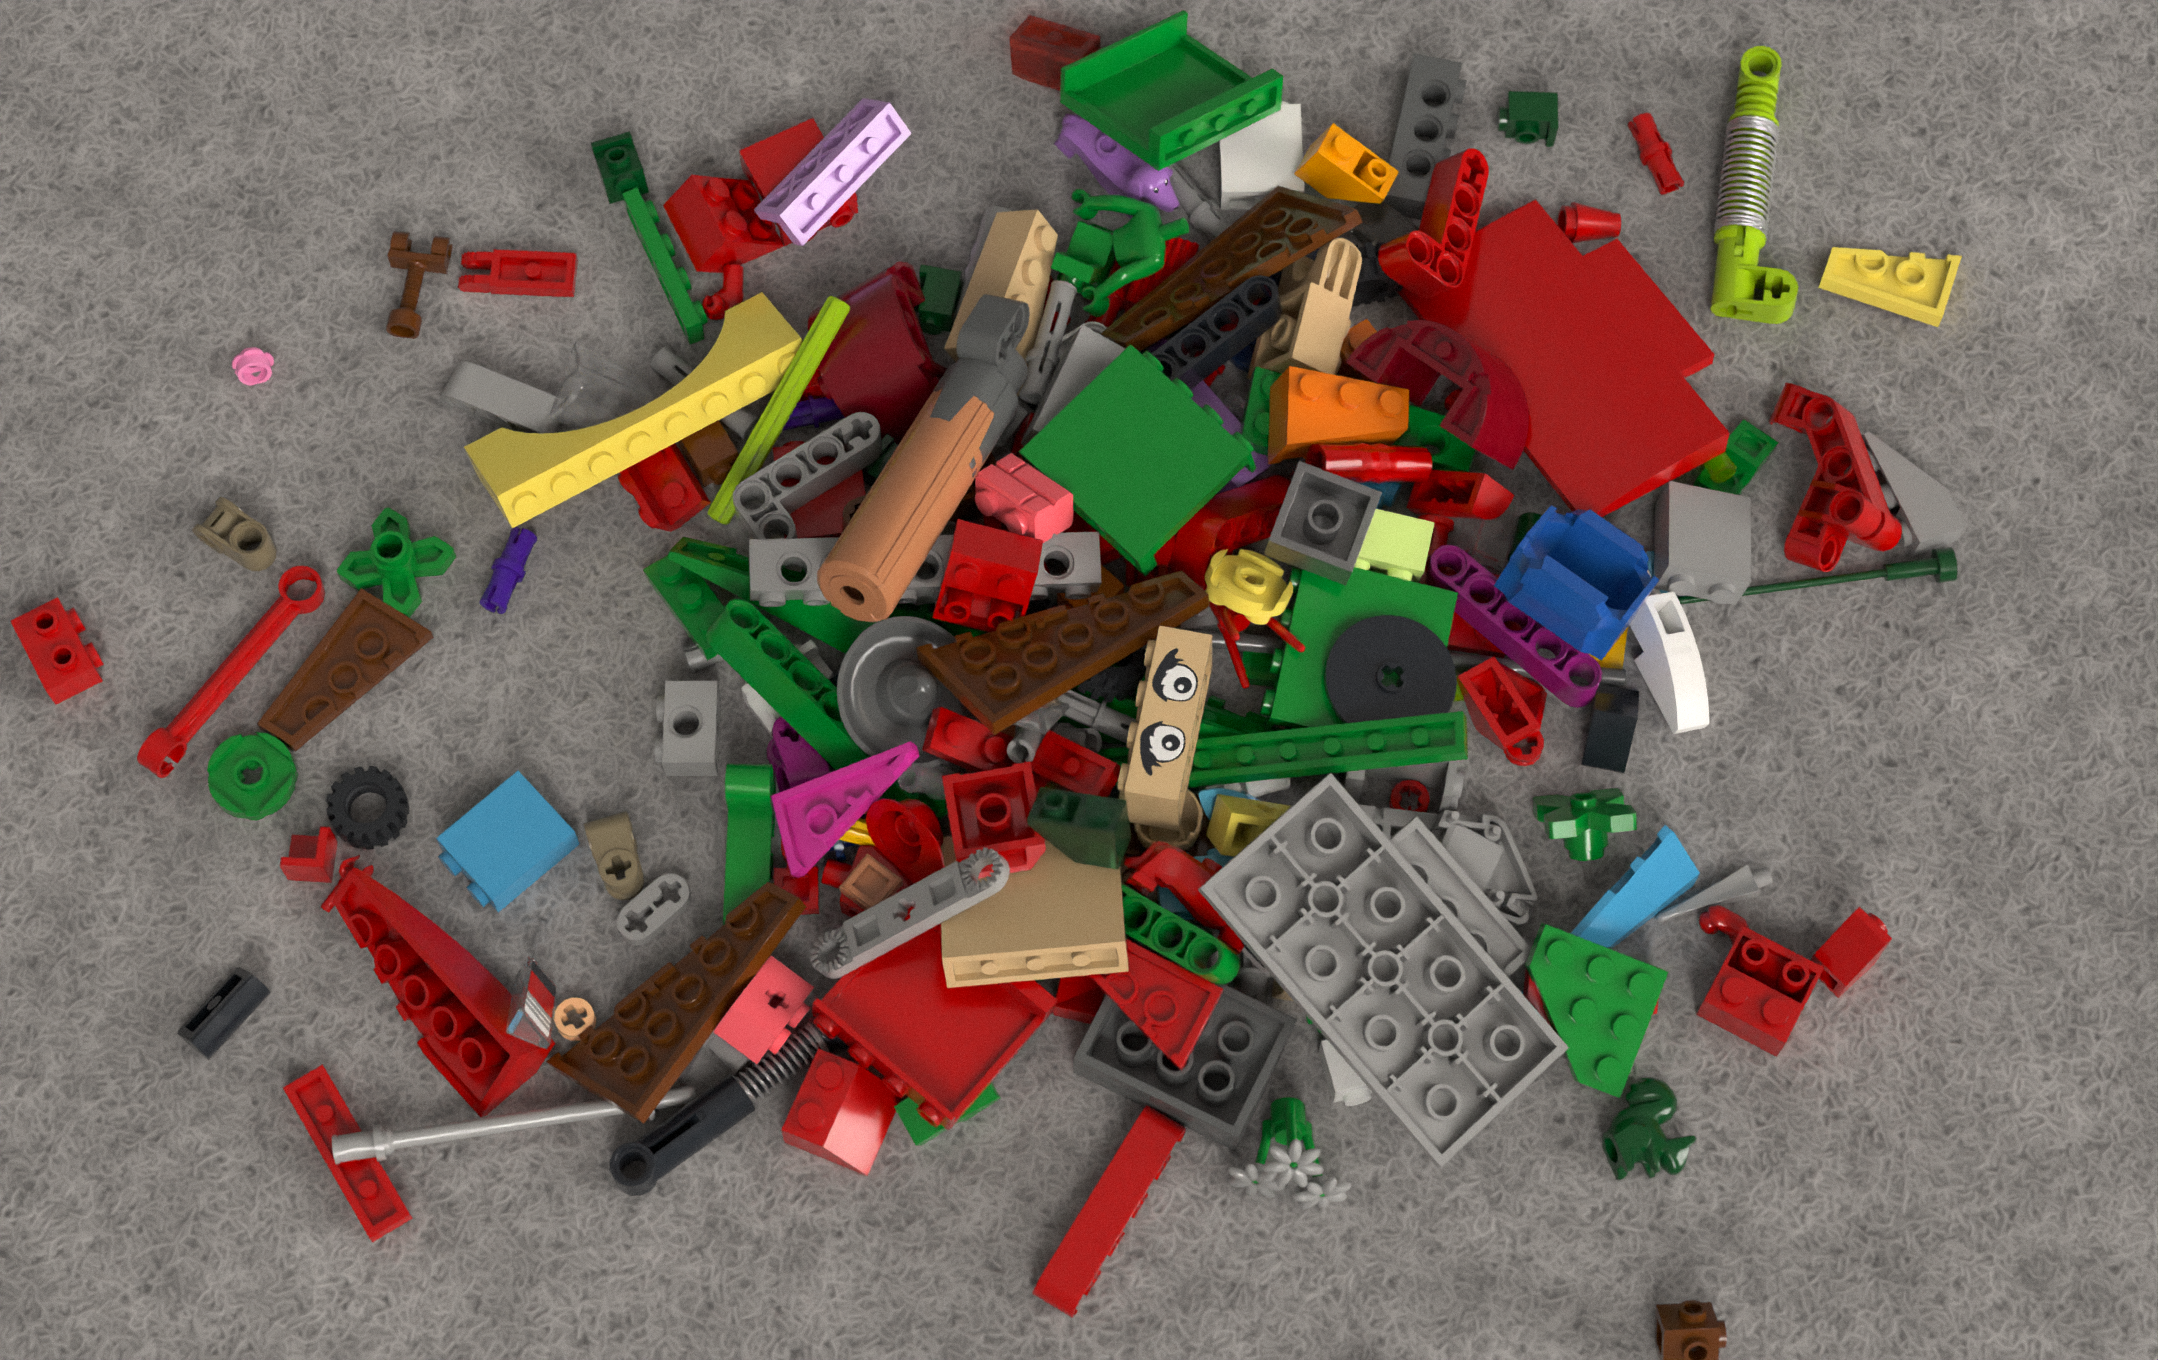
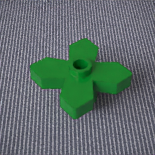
M387 507L371 525L375 539L371 544L370 550L350 552L337 568V573L340 580L357 591L361 588L368 589L383 584V602L410 618L422 603L416 577L443 575L456 559V554L452 546L436 536L411 543L408 519Z
M1618 788L1592 790L1589 793H1576L1570 797L1554 794L1532 798L1535 818L1537 821L1544 822L1545 833L1549 839H1564V847L1569 850V857L1573 860L1591 861L1600 859L1604 856V848L1608 846V832L1616 833L1637 830L1636 811L1631 805H1624V795Z

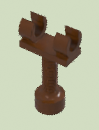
M394 231L387 255L391 268L407 269L408 272L399 309H393L389 312L386 330L395 337L416 339L419 336L422 318L416 313L424 272L447 274L453 245L449 244L450 237L435 236L432 241L431 254L410 252L412 240L409 239L410 233Z

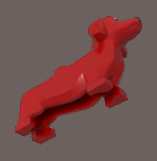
M1164 841L1152 843L1141 856L1125 858L1124 864L1129 868H1134L1133 873L1125 882L1126 885L1144 897H1147L1149 892H1153L1157 885L1161 888L1169 889L1196 921L1204 927L1219 930L1217 939L1232 947L1238 954L1242 951L1244 944L1198 891L1203 884L1222 868L1221 865L1209 858H1204L1201 863L1182 849L1169 845Z

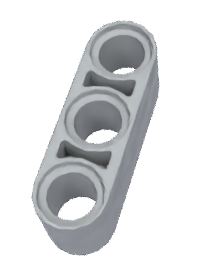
M462 360L458 362L440 395V401L449 409L455 406L467 411V416L490 424L492 421L505 426L506 429L524 433H556L568 410V407L562 400L548 392L472 362Z

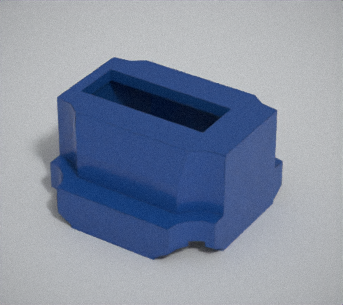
M1551 505L1519 543L1494 586L1505 595L1509 603L1575 649L1603 660L1629 626L1659 582V579L1655 575L1651 578L1647 572L1649 558L1643 549L1644 546L1592 510L1580 509L1563 515L1556 513L1557 508Z

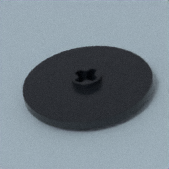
M1374 616L1361 620L1349 627L1333 645L1328 655L1324 672V684L1329 703L1343 724L1448 713L1456 693L1455 666L1444 643L1424 625L1401 616ZM1393 672L1398 674L1400 678L1396 684L1399 688L1394 684L1388 687L1384 686L1381 682L1385 676L1384 673L1387 675Z

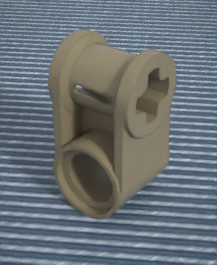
M219 497L215 501L217 507L202 525L196 524L192 528V532L203 543L218 553L225 554L248 570L262 571L271 566L276 559L277 550L266 528L224 497ZM261 542L260 546L256 549L246 551L251 544Z
M623 811L584 823L592 855L608 893L618 900H630L636 897L644 886V875L636 849H638L632 833L633 828L628 812ZM625 869V878L617 880V871Z

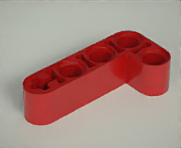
M1468 148L1439 161L1433 170L1419 230L1409 232L1384 243L1378 251V260L1383 272L1419 298H1432L1457 288L1463 282L1489 175L1487 160L1479 150Z
M1275 475L1216 494L1178 531L1171 560V571L1174 573L1182 570L1205 591L1207 588L1205 573L1212 557L1217 552L1228 549L1225 556L1232 555L1234 549L1270 537L1291 481L1281 475Z

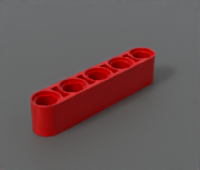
M1148 1105L1143 1109L1040 1276L1033 1290V1295L1072 1318L1078 1312L1076 1307L1082 1296H1087L1101 1274L1100 1268L1107 1256H1112L1125 1234L1123 1230L1131 1217L1134 1219L1148 1196L1147 1191L1154 1179L1158 1180L1172 1157L1170 1153L1177 1141H1182L1187 1128Z

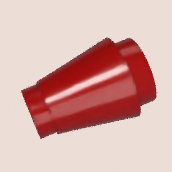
M1572 202L1570 206H1561L1557 225L1572 243L1610 237L1617 238L1621 231L1620 213H1613Z

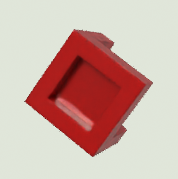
M320 826L319 836L292 834L289 856L281 857L279 865L288 880L332 883L338 841L331 828Z

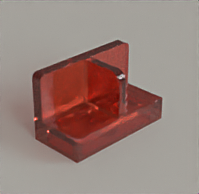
M1029 15L1009 37L1012 74L1023 80L1060 91L1062 67L1101 49L1099 35Z

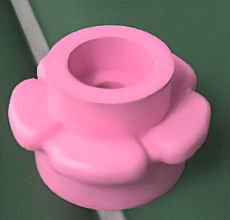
M246 348L232 360V368L235 369V374L240 382L245 385L251 386L267 382L272 375L271 366L274 365V359L270 353H263L259 348ZM261 371L257 377L251 375V373Z

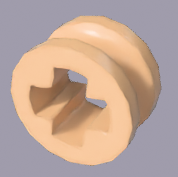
M572 997L566 999L558 1005L555 1011L554 1021L558 1032L570 1041H580L578 1037L580 1033L590 1025L594 1028L596 1027V1016L593 1008L582 998ZM574 1009L578 1014L584 1012L588 1014L582 1018L584 1025L581 1028L576 1029L572 1024L563 1025V1022L569 1020L566 1015L569 1011Z

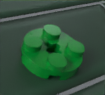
M255 732L257 735H247L244 737L238 734L226 739L216 748L208 762L207 771L209 773L208 787L210 794L222 810L237 818L255 821L263 819L265 816L281 809L291 798L295 790L298 772L290 751L278 738L262 732ZM258 767L263 769L260 772L261 779L257 783L243 784L246 780L242 774L245 769L248 768L251 771L256 770Z

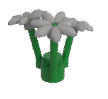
M1292 1097L1279 1098L1271 1103L1270 1119L1262 1122V1137L1255 1163L1246 1164L1245 1171L1235 1167L1228 1168L1229 1174L1233 1176L1229 1178L1228 1183L1234 1187H1245V1193L1248 1196H1253L1259 1191L1266 1197L1274 1198L1275 1191L1285 1189L1286 1184L1293 1176V1179L1300 1187H1306L1308 1190L1292 1196L1295 1201L1300 1202L1298 1206L1302 1210L1311 1208L1316 1204L1320 1209L1324 1210L1329 1206V1201H1345L1347 1198L1345 1192L1351 1188L1350 1182L1337 1184L1336 1177L1328 1179L1322 1175L1323 1168L1318 1160L1320 1149L1315 1148L1312 1138V1124L1306 1121L1305 1104L1301 1100ZM1275 1137L1279 1144L1287 1145V1149L1284 1150L1277 1146L1270 1147L1271 1139ZM1301 1139L1303 1140V1144H1304V1147H1305V1151H1303V1152H1302V1146H1301V1143H1300ZM1270 1147V1152L1276 1160L1265 1163ZM1276 1173H1279L1276 1180H1273ZM1306 1174L1312 1175L1313 1177L1309 1183H1307Z

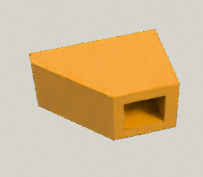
M1333 123L1309 146L1294 175L1326 198L1380 204L1385 199L1399 171Z

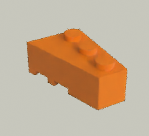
M1289 366L1270 386L1268 464L1280 463L1283 459L1303 457L1305 460L1309 448L1317 443H1366L1369 445L1381 443L1392 445L1408 429L1409 389Z

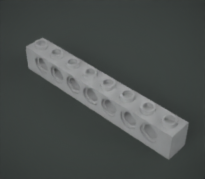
M1099 532L1053 534L1051 539L1044 542L1039 570L1030 601L1043 600L1048 598V594L1065 593V598L1074 600L1086 599L1091 597V593H1096L1102 583ZM940 535L924 562L934 566L937 574L930 579H921L915 575L898 604L916 602L917 597L935 596V601L937 600L953 535ZM838 538L749 540L750 601H759V605L764 607L783 606L786 604V600H803V604L809 606L829 604L830 601L823 596L818 586L817 571ZM1049 559L1060 560L1066 567V573L1061 576L1050 575L1044 568V562ZM797 565L805 571L806 576L799 582H789L782 576L781 572L786 566Z

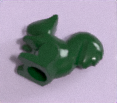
M1653 1077L1641 1078L1640 1081L1631 1085V1091L1626 1095V1101L1629 1106L1614 1116L1608 1131L1604 1132L1602 1136V1148L1616 1180L1624 1179L1627 1173L1632 1171L1636 1163L1642 1164L1649 1179L1655 1177V1173L1660 1171V1166L1666 1173L1677 1175L1683 1170L1689 1148L1696 1141V1137L1693 1135L1667 1138L1660 1125L1672 1119L1676 1113V1096L1669 1085L1663 1080Z

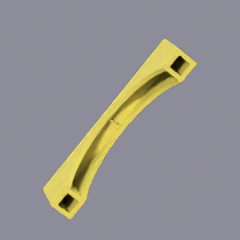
M761 292L725 311L721 333L708 355L686 378L650 403L613 420L573 431L541 434L518 432L501 427L464 448L482 484L510 526L514 528L775 391L800 348L802 339L764 293Z

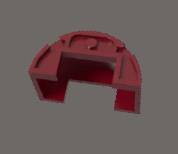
M904 261L891 265L837 296V298L850 306V311L818 366L821 374L818 377V384L822 393L829 400L833 399L845 418L857 412H866L873 415L880 425L881 440L888 434L894 438V442L898 445L947 370V368L933 361L913 308L924 302L925 298L913 266ZM823 305L814 309L810 313L808 318V332Z
M1426 320L1407 321V324L1391 329L1385 327L1363 341L1347 359V364L1378 384L1409 389V401L1418 407L1421 406L1441 374L1462 387L1463 390L1439 426L1472 448L1514 470L1527 439L1529 423L1528 405L1523 387L1517 376L1505 362L1445 325Z

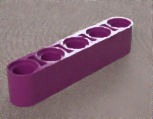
M1444 545L1434 551L1430 559L1426 583L1429 586L1458 593L1454 612L1566 705L1579 708L1591 703L1602 678L1601 667L1588 653L1578 651L1509 603L1505 595L1494 586L1498 578L1463 549L1454 545ZM1449 567L1457 574L1447 576L1442 574L1438 568ZM1471 595H1484L1490 602L1478 603L1472 599ZM1504 622H1516L1522 627V630H1510L1504 625ZM1542 648L1548 649L1553 652L1555 658H1544L1538 654L1537 650ZM1570 677H1582L1589 685L1584 687L1577 686L1570 680Z

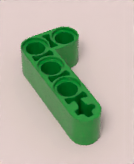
M727 763L725 798L728 808L723 925L726 924L727 914L773 878L774 853L771 851V837H774L775 811H773L771 796L776 794V781L772 764Z

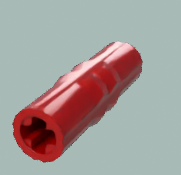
M1317 443L1309 448L1305 460L1306 464L1356 483L1368 481L1378 484L1383 482H1425L1432 471V457L1424 446L1385 445L1381 443L1371 445L1366 443Z

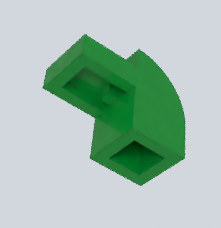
M1078 221L1067 252H1056L1051 265L1052 269L1059 271L1056 281L1071 283L1080 294L1086 286L1096 288L1105 281L1116 258L1113 245V231L1090 221Z

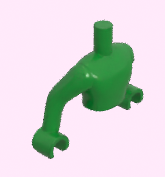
M1082 189L1073 191L1071 195L1072 200L1082 204L1074 209L1073 213L1081 219L1090 220L1095 217L1098 211L1104 210L1133 216L1126 224L1113 231L1114 253L1121 268L1096 288L1092 286L1083 288L1081 295L1088 300H1093L1091 304L1084 306L1083 310L1094 317L1104 315L1109 308V295L1130 282L1153 275L1162 269L1165 263V241L1189 233L1187 220L1182 217L1163 224L1159 210L1153 204L1117 194L1092 196Z

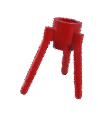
M1210 601L1209 607L1218 621L1217 627L1224 637L1242 688L1247 689L1250 683L1235 641L1240 639L1239 632L1245 630L1249 626L1250 621L1245 615L1233 611L1225 605H1216ZM1270 617L1266 625L1298 652H1304L1305 646L1276 619Z

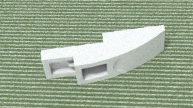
M1653 589L1629 624L1644 651L1634 661L1673 734L1705 728L1709 724L1708 696L1701 658L1693 632L1675 592L1660 593L1658 589Z

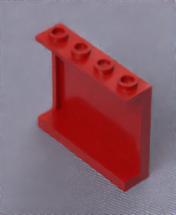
M911 906L907 909L908 916L904 918L905 921L911 918L910 911L914 909V907ZM940 923L842 976L821 1000L817 998L813 1002L812 1015L816 1017L813 1023L823 1034L831 1039H834L837 1035L850 1046L847 1051L857 1063L864 1068L872 1065L884 1075L882 1082L891 1092L900 1098L906 1094L918 1104L919 1107L916 1110L925 1121L934 1127H938L941 1124L949 1131L1054 1012L1058 1000L1035 980L947 988L942 961Z

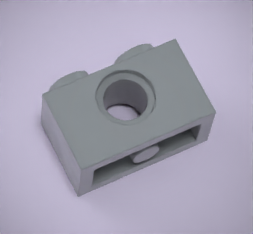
M665 681V696H657L656 703L657 722H663V737L655 738V762L662 763L666 776H718L721 693L718 681ZM693 723L698 726L697 730L690 735L677 733V730L683 724Z

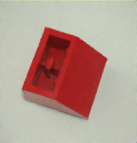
M691 175L663 204L697 272L723 273V266L742 265L784 246L776 232L774 222L760 219L754 211L761 201L757 189L751 184L750 180Z
M957 519L932 618L992 632L996 631L999 623L1013 621V619L1025 616L1039 570L1043 540Z
M1743 926L1696 1015L1777 1057L1786 1044L1824 967Z

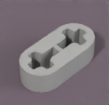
M663 874L625 905L618 913L616 920L622 939L631 945H644L654 939L688 908L691 901V892L686 880L678 874ZM667 886L671 890L680 887L678 891L680 900L674 903L671 900H667L660 907H656L664 898L661 891L664 887ZM649 911L652 912L644 921L647 928L642 933L637 929L631 932L627 931L630 928L629 917L634 915L640 919Z

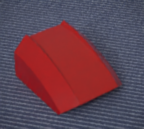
M1031 762L1017 763L1011 767L964 775L957 773L942 776L956 861L961 862L969 858V855L972 853L976 854L978 849L983 851V848H988L999 853L1008 862L1009 873L1031 870L1046 850ZM989 864L980 871L978 879L987 876L991 877L992 875L989 873L994 872L992 870L994 865Z

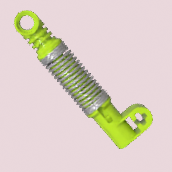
M1766 46L1752 47L1743 54L1737 81L1735 111L1728 119L1726 126L1721 183L1719 185L1720 190L1718 191L1719 197L1717 198L1718 209L1716 210L1717 216L1715 217L1716 222L1714 224V242L1718 246L1711 312L1721 317L1768 324H1781L1787 321L1793 314L1798 294V282L1794 275L1786 270L1758 266L1759 252L1765 246L1768 235L1769 210L1772 201L1776 151L1778 149L1777 144L1780 132L1775 112L1782 64L1778 53ZM1760 71L1767 75L1756 76L1752 72ZM1755 288L1763 289L1762 301L1753 300ZM1772 295H1778L1779 298H1773Z

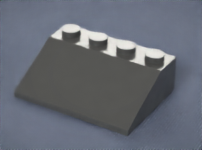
M1135 941L1133 942V943H1135V944H1137V945H1139V946H1141V947H1143V948H1145V949H1147V950H1149V951H1151V952L1157 954L1158 956H1160V957H1162V958H1164V959H1166V960H1168V961H1170V962H1172V963H1174V964H1176V965H1178V966H1180V967L1186 969L1185 967H1183V966H1181L1180 964L1174 962L1173 960L1167 958L1166 956H1164V955H1162V954H1160V953H1158V952H1156V951H1154V950H1152V949H1150V948H1148V947H1146V946H1144V945H1142V944H1140V943H1138V942H1135ZM1225 984L1217 985L1223 988V994L1181 1072L1106 995L1073 1058V1072L1143 1107L1148 1105L1180 1125L1236 1151L1258 1107L1297 1019Z

